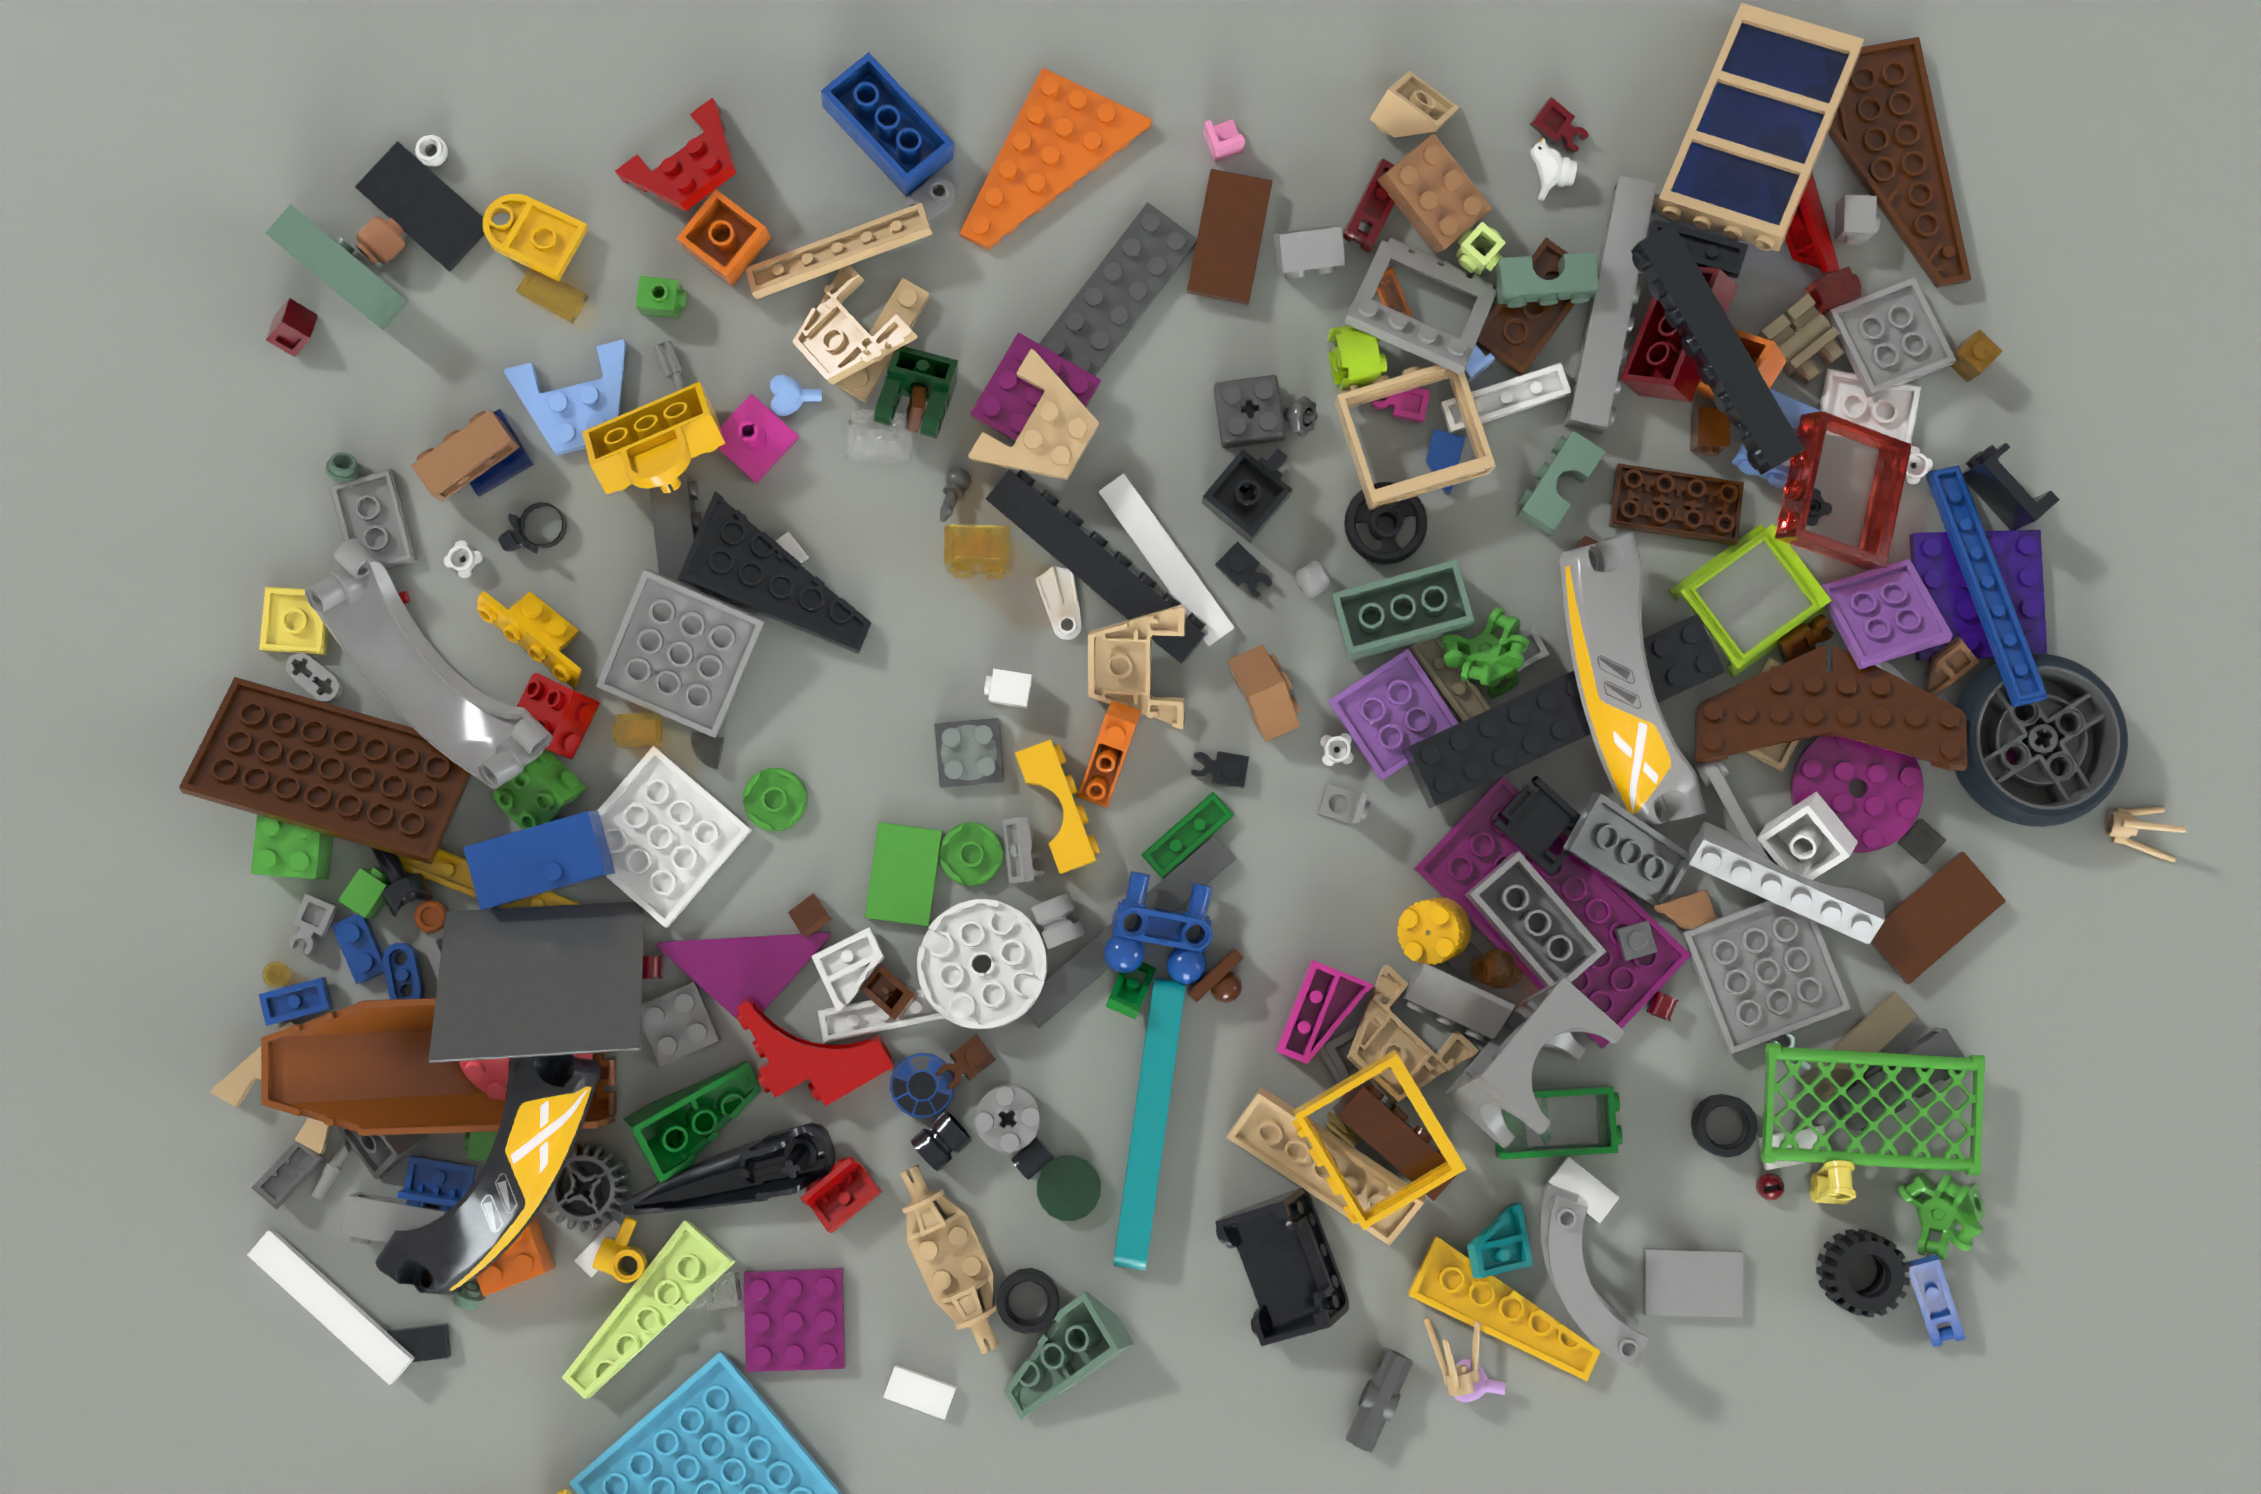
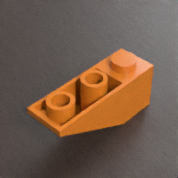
M1114 700L1111 701L1080 787L1078 798L1106 808L1108 807L1142 710Z

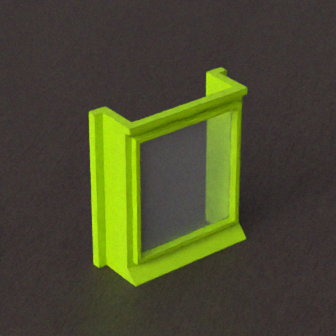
M1774 523L1767 528H1764L1762 524L1758 525L1740 538L1735 546H1729L1668 590L1675 600L1683 597L1693 612L1699 615L1702 624L1731 661V664L1725 668L1732 677L1737 676L1777 647V640L1801 623L1807 625L1815 617L1825 612L1826 610L1823 606L1832 601Z

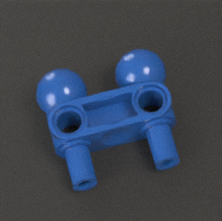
M1131 871L1126 899L1118 902V907L1112 916L1114 926L1112 934L1114 936L1108 940L1104 948V958L1107 965L1115 972L1130 973L1139 968L1144 960L1145 949L1142 942L1170 946L1175 948L1167 958L1169 976L1175 982L1184 985L1198 982L1207 970V960L1204 952H1206V948L1212 940V920L1209 919L1210 916L1207 915L1213 887L1193 883L1189 908L1184 913L1148 907L1145 904L1150 875ZM1131 913H1136L1138 917L1137 925L1134 928L1125 929V917ZM1193 925H1198L1200 928L1199 936L1194 940H1188V929Z

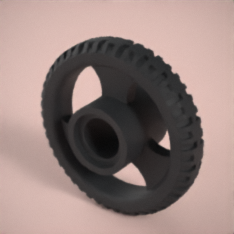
M1378 482L1374 484V487L1378 489L1394 484V482ZM1361 490L1354 496L1346 510L1344 521L1345 533L1351 547L1366 560L1383 565L1399 563L1412 556L1423 543L1427 532L1426 510L1418 496L1399 501L1397 507L1382 505L1376 510H1369L1363 490ZM1381 516L1390 517L1393 520L1394 528L1392 530L1381 529L1378 525V518ZM1413 516L1416 519L1414 536L1404 548H1401L1397 545L1395 537L1402 529L1404 518ZM1357 523H1368L1370 534L1376 540L1381 541V547L1378 552L1369 548L1360 539L1356 529Z

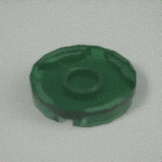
M1062 1155L1052 1159L1042 1169L1037 1180V1196L1041 1207L1050 1216L1061 1221H1076L1086 1217L1096 1207L1101 1196V1181L1097 1170L1088 1160L1072 1155Z

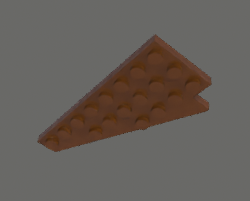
M1914 37L1864 46L1861 49L1860 56L1828 131V135L1869 194L1877 196V205L1933 285L1939 288L1967 283L1971 280L1920 38ZM1824 57L1829 84L1805 88L1801 95L1830 103L1845 63ZM1813 112V114L1821 124L1824 115L1817 112Z

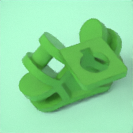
M1497 607L1489 616L1485 629L1468 639L1457 634L1444 636L1441 639L1443 649L1446 650V654L1443 657L1445 665L1451 668H1462V681L1470 682L1471 678L1480 680L1481 685L1487 686L1491 699L1518 686L1517 669L1523 665L1524 656H1522V652L1527 650L1529 640L1526 637L1516 635L1521 620L1515 616L1508 617L1505 615L1504 609ZM1499 627L1504 629L1501 638L1494 634ZM1505 677L1509 679L1505 685L1496 688L1501 679Z
M1919 1173L1914 1176V1182L1911 1184L1904 1183L1898 1187L1902 1198L1907 1203L1915 1206L1922 1227L1917 1249L1919 1255L1926 1256L1927 1253L1938 1254L1939 1259L1946 1260L1950 1242L1961 1250L1970 1251L1973 1246L1971 1240L1974 1235H1980L1983 1230L1979 1222L1985 1215L1976 1183L1969 1186L1964 1184L1961 1187L1951 1181L1952 1176L1946 1173L1936 1187L1925 1174ZM1923 1192L1928 1195L1921 1198L1919 1194ZM1958 1223L1962 1226L1961 1231L1955 1229ZM1931 1231L1942 1233L1940 1242L1930 1240Z

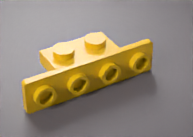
M485 591L479 594L476 610L485 622L494 624L510 642L520 645L535 662L542 663L551 670L555 678L560 682L567 683L572 688L579 684L582 669L561 653L564 648L577 638L579 630L531 591L510 609H506Z

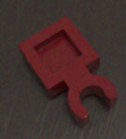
M1552 97L1545 102L1529 124L1552 144L1561 138L1564 148L1570 153H1575L1579 150V147L1572 141L1573 135H1577L1581 140L1589 136L1584 128L1571 125L1575 116Z

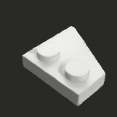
M870 927L811 956L838 1013L846 1009L859 992L861 986L885 958Z

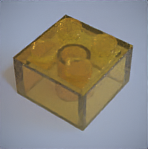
M945 525L944 565L948 573H954V578L970 579L973 578V574H985V578L997 580L1005 579V574H1012L1013 536L1010 526Z

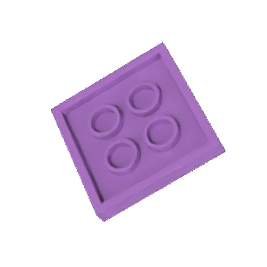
M1910 558L1821 585L1832 600L1825 607L1859 669L1951 641L1953 634Z
M1409 648L1327 701L1379 781L1384 780L1408 764L1402 752L1403 749L1459 724Z

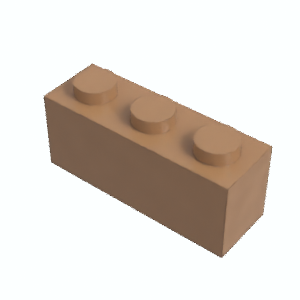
M488 410L487 412L477 413L470 419L469 425L462 430H454L447 434L442 444L435 449L430 448L418 455V461L411 465L434 498L443 502L520 447L500 417L493 411Z

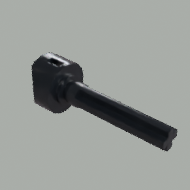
M371 848L384 874L391 883L383 891L382 896L394 917H397L399 910L407 903L415 900H431L434 897L421 873L408 876L396 854Z

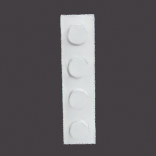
M1561 363L1471 393L1481 423L1483 424L1568 396L1571 393V389ZM1456 398L1442 401L1440 408L1449 433L1466 429Z

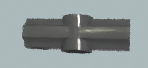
M1386 1348L1373 1379H1369L1362 1391L1358 1403L1359 1409L1348 1431L1346 1441L1364 1451L1372 1453L1386 1421H1390L1397 1409L1401 1396L1399 1392L1413 1364L1411 1359L1395 1350Z

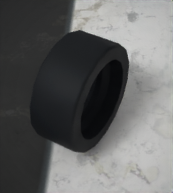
M1725 1094L1711 1095L1702 1100L1693 1111L1691 1120L1692 1134L1699 1146L1711 1154L1726 1158L1739 1156L1747 1151L1755 1141L1758 1130L1756 1115L1751 1107L1740 1098ZM1722 1106L1731 1107L1736 1110L1743 1122L1742 1134L1738 1140L1727 1145L1717 1144L1711 1140L1705 1127L1706 1119L1710 1112Z
M1034 1268L1019 1269L1010 1274L1001 1284L997 1297V1309L1003 1323L1013 1331L1022 1334L1038 1333L1047 1328L1054 1320L1059 1306L1058 1289L1053 1279L1043 1271ZM1030 1281L1037 1283L1044 1289L1047 1295L1048 1303L1046 1310L1040 1317L1034 1320L1018 1318L1009 1307L1011 1291L1022 1282Z

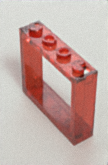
M1824 411L1801 414L1799 427H1797V437L1805 450L1790 458V469L1783 490L1784 496L1780 515L1777 519L1775 539L1862 569L1886 568L1912 444ZM1826 431L1879 450L1859 548L1805 530Z

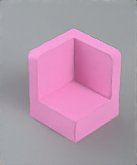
M1233 119L1213 126L1211 120L1204 122L1203 134L1214 162L1244 151L1245 138L1243 134L1239 135Z

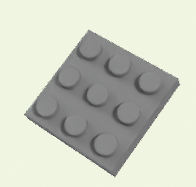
M1915 277L1831 309L1826 314L1831 326H1834L1840 333L1837 338L1867 398L1948 367L1957 360Z

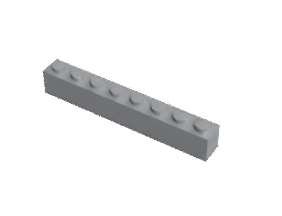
M1619 175L1613 184L1597 262L1599 290L1589 301L1564 423L1566 427L1601 434L1608 425H1613L1616 407H1613L1612 403L1614 395L1619 394L1622 385L1621 376H1618L1620 364L1624 365L1627 359L1629 346L1624 345L1626 334H1631L1634 326L1635 316L1630 314L1632 304H1637L1640 296L1641 285H1637L1638 274H1643V272H1639L1632 261L1633 254L1631 250L1641 240L1650 235L1653 225L1649 224L1650 215L1656 212L1660 196L1655 194L1657 182Z

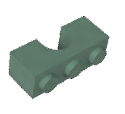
M1596 252L1563 254L1558 262L1559 276L1553 280L1542 279L1535 273L1532 256L1500 258L1495 266L1498 304H1507L1509 308H1518L1527 305L1526 302H1539V305L1548 306L1557 304L1558 300L1571 299V303L1575 304L1590 301V298H1593L1599 290Z
M1574 430L1567 438L1561 435L1551 450L1556 455L1550 465L1546 462L1542 464L1534 477L1539 482L1533 491L1527 488L1517 503L1522 507L1517 516L1548 536L1555 531L1571 506V503L1558 494L1556 489L1557 479L1562 476H1570L1584 483L1605 453V450Z

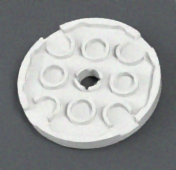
M975 899L952 906L932 922L919 947L917 973L926 999L944 1018L954 1024L970 1029H993L1005 1026L1020 1018L1035 1003L1045 983L1047 955L1044 942L1038 930L1025 914L1000 901ZM985 955L991 959V967L986 973H978L974 970L973 963L978 956Z

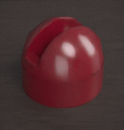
M1765 1173L1757 1179L1756 1190L1761 1197L1767 1200H1776L1784 1192V1183L1779 1176ZM1778 1184V1189L1765 1192V1186Z

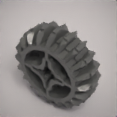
M586 1142L583 1150L579 1143L574 1145L563 1171L545 1201L552 1200L553 1205L547 1209L549 1214L557 1210L560 1214L556 1217L557 1223H561L568 1218V1229H573L578 1222L580 1231L585 1232L589 1227V1223L593 1230H598L601 1228V1221L609 1225L613 1222L611 1214L619 1216L622 1213L621 1208L617 1204L621 1205L628 1199L621 1192L631 1190V1185L622 1184V1180L630 1177V1173L624 1172L620 1174L618 1168L624 1166L625 1162L620 1160L614 1164L612 1161L616 1156L614 1150L604 1156L605 1145L603 1144L598 1145L595 1151L592 1142ZM586 1160L594 1162L603 1170L596 1174L589 1173L584 1166L580 1167L577 1161ZM568 1169L570 1172L568 1176L571 1180V1188L564 1194L562 1182ZM598 1178L596 1182L591 1184L592 1188L588 1189L590 1191L575 1195V1192L581 1189L580 1185H583L584 1182H590ZM609 1178L610 1194L604 1205L602 1202L604 1197L601 1193V1185ZM575 1200H582L588 1207L592 1206L595 1212L579 1211L572 1207L570 1203Z

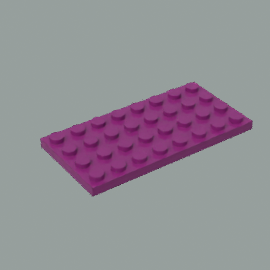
M1501 776L1413 869L1442 897L1458 903L1468 915L1470 924L1539 990H1542L1545 987L1465 896L1470 889L1514 852H1520L1606 950L1599 959L1573 980L1571 984L1619 1027L1623 1028L1686 962L1691 954L1620 886L1574 855L1570 854L1555 872L1548 876L1492 825L1496 818L1505 825L1509 823L1500 813L1520 792L1504 776ZM1562 832L1547 850L1557 857L1563 850L1568 837ZM1642 921H1649L1657 952L1624 961L1614 929ZM1584 1032L1602 1049L1610 1042L1599 1035Z

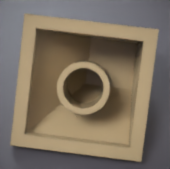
M1408 71L1387 90L1370 120L1376 124V127L1382 133L1391 135L1394 138L1436 132L1460 107L1413 72Z

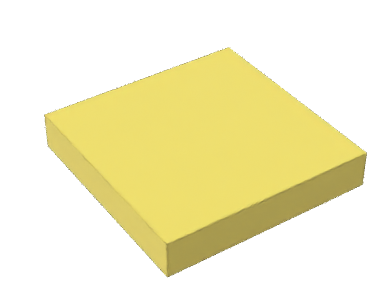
M265 587L259 650L327 655L329 630L317 612L308 603L305 589Z

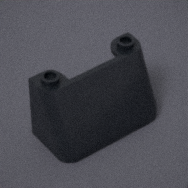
M1304 1188L1286 1192L1223 1216L1215 1221L1218 1240L1229 1249L1237 1247L1259 1305L1251 1319V1329L1254 1335L1258 1337L1261 1346L1330 1328L1347 1313L1349 1299L1312 1198Z

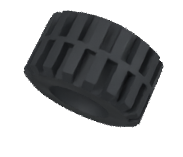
M1849 1229L1845 1230V1235L1837 1233L1832 1236L1835 1240L1833 1244L1828 1241L1824 1244L1823 1247L1827 1251L1825 1255L1819 1253L1817 1260L1822 1262V1267H1816V1274L1822 1276V1279L1818 1281L1819 1285L1827 1291L1825 1293L1827 1298L1835 1302L1836 1305L1858 1316L1874 1317V1313L1880 1316L1888 1314L1887 1307L1895 1309L1899 1306L1896 1299L1898 1297L1905 1298L1907 1293L1902 1291L1904 1285L1909 1286L1910 1278L1905 1277V1272H1910L1909 1264L1902 1262L1906 1257L1902 1251L1896 1249L1897 1245L1892 1241L1867 1230L1859 1229L1855 1231ZM1870 1254L1877 1266L1876 1277L1869 1287L1855 1291L1849 1282L1850 1267L1860 1256Z

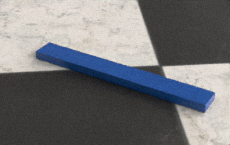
M1957 465L1928 472L1926 475L1928 485L2012 706L2016 707L2045 700L2048 694L1960 466Z

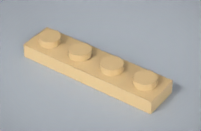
M902 278L869 334L874 336L896 314L911 329L931 297L930 293ZM893 352L841 380L838 383V387L867 403L887 370Z

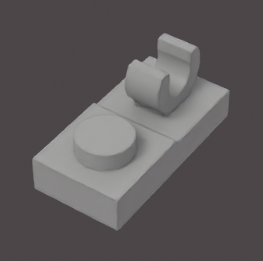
M1029 816L1002 820L1009 884L1034 881V877L1044 875V870H1035L1033 868V860L1042 858L1043 855L1040 852L1031 853L1033 829L1029 823Z

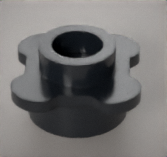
M1816 488L1810 489L1807 492V496L1803 499H1797L1793 504L1794 510L1808 526L1817 525L1818 519L1832 512V505L1823 500L1820 490ZM1810 505H1815V510H1811Z

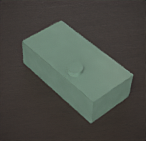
M291 204L265 232V234L382 330L407 303L393 288L352 255L355 250L340 237L336 241Z
M1457 559L1332 593V603L1349 662L1473 628L1475 621Z

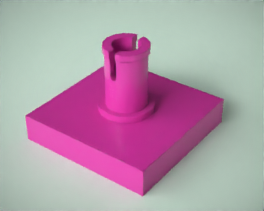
M751 393L720 426L725 444L719 446L718 449L757 484L797 442L799 436Z

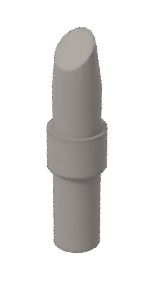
M347 1140L341 1144L331 1161L327 1162L324 1167L322 1176L311 1192V1196L323 1200L333 1181L341 1173L342 1166L351 1152V1146Z

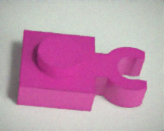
M1415 388L1386 397V400L1382 402L1375 400L1372 402L1371 407L1376 410H1384L1387 407L1393 408L1392 417L1423 424L1431 391Z

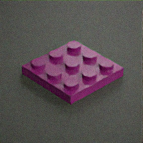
M1019 332L970 413L972 418L1016 442L1044 394V391L1017 377L1016 374L1030 349L1036 351L1085 407H1087L1101 383V379Z
M843 1267L744 1272L746 1372L845 1368Z

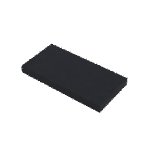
M398 141L355 186L359 192L388 218H392L397 222L407 235L449 272L485 235L483 217Z

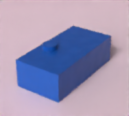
M869 52L821 90L822 107L906 197L953 159V141Z
M585 811L463 847L480 910L493 909L615 873L599 811Z

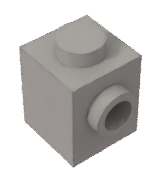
M1845 194L1836 203L1834 241H1845V245L1860 246L1878 232L1880 214L1876 213L1877 196Z

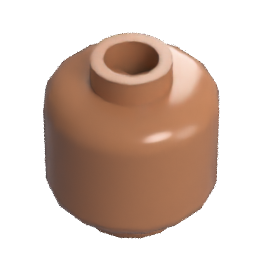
M378 216L373 217L357 232L356 239L358 244L356 248L374 265L377 262L388 264L405 247L404 239L401 237L404 230L392 218L385 221Z

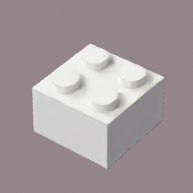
M1817 791L1767 823L1757 837V840L1780 867L1810 880L1817 878L1850 857L1858 843Z

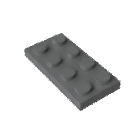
M1598 792L1592 794L1563 849L1654 909L1655 905L1670 901L1689 866V853Z

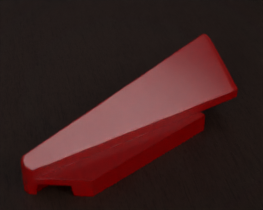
M1783 127L1756 141L1760 151L1805 164L1808 155L1801 130L1798 127ZM1769 166L1761 170L1780 223L1799 175ZM1812 172L1785 240L1793 260L1809 264L1820 269L1825 274L1835 273L1840 269Z

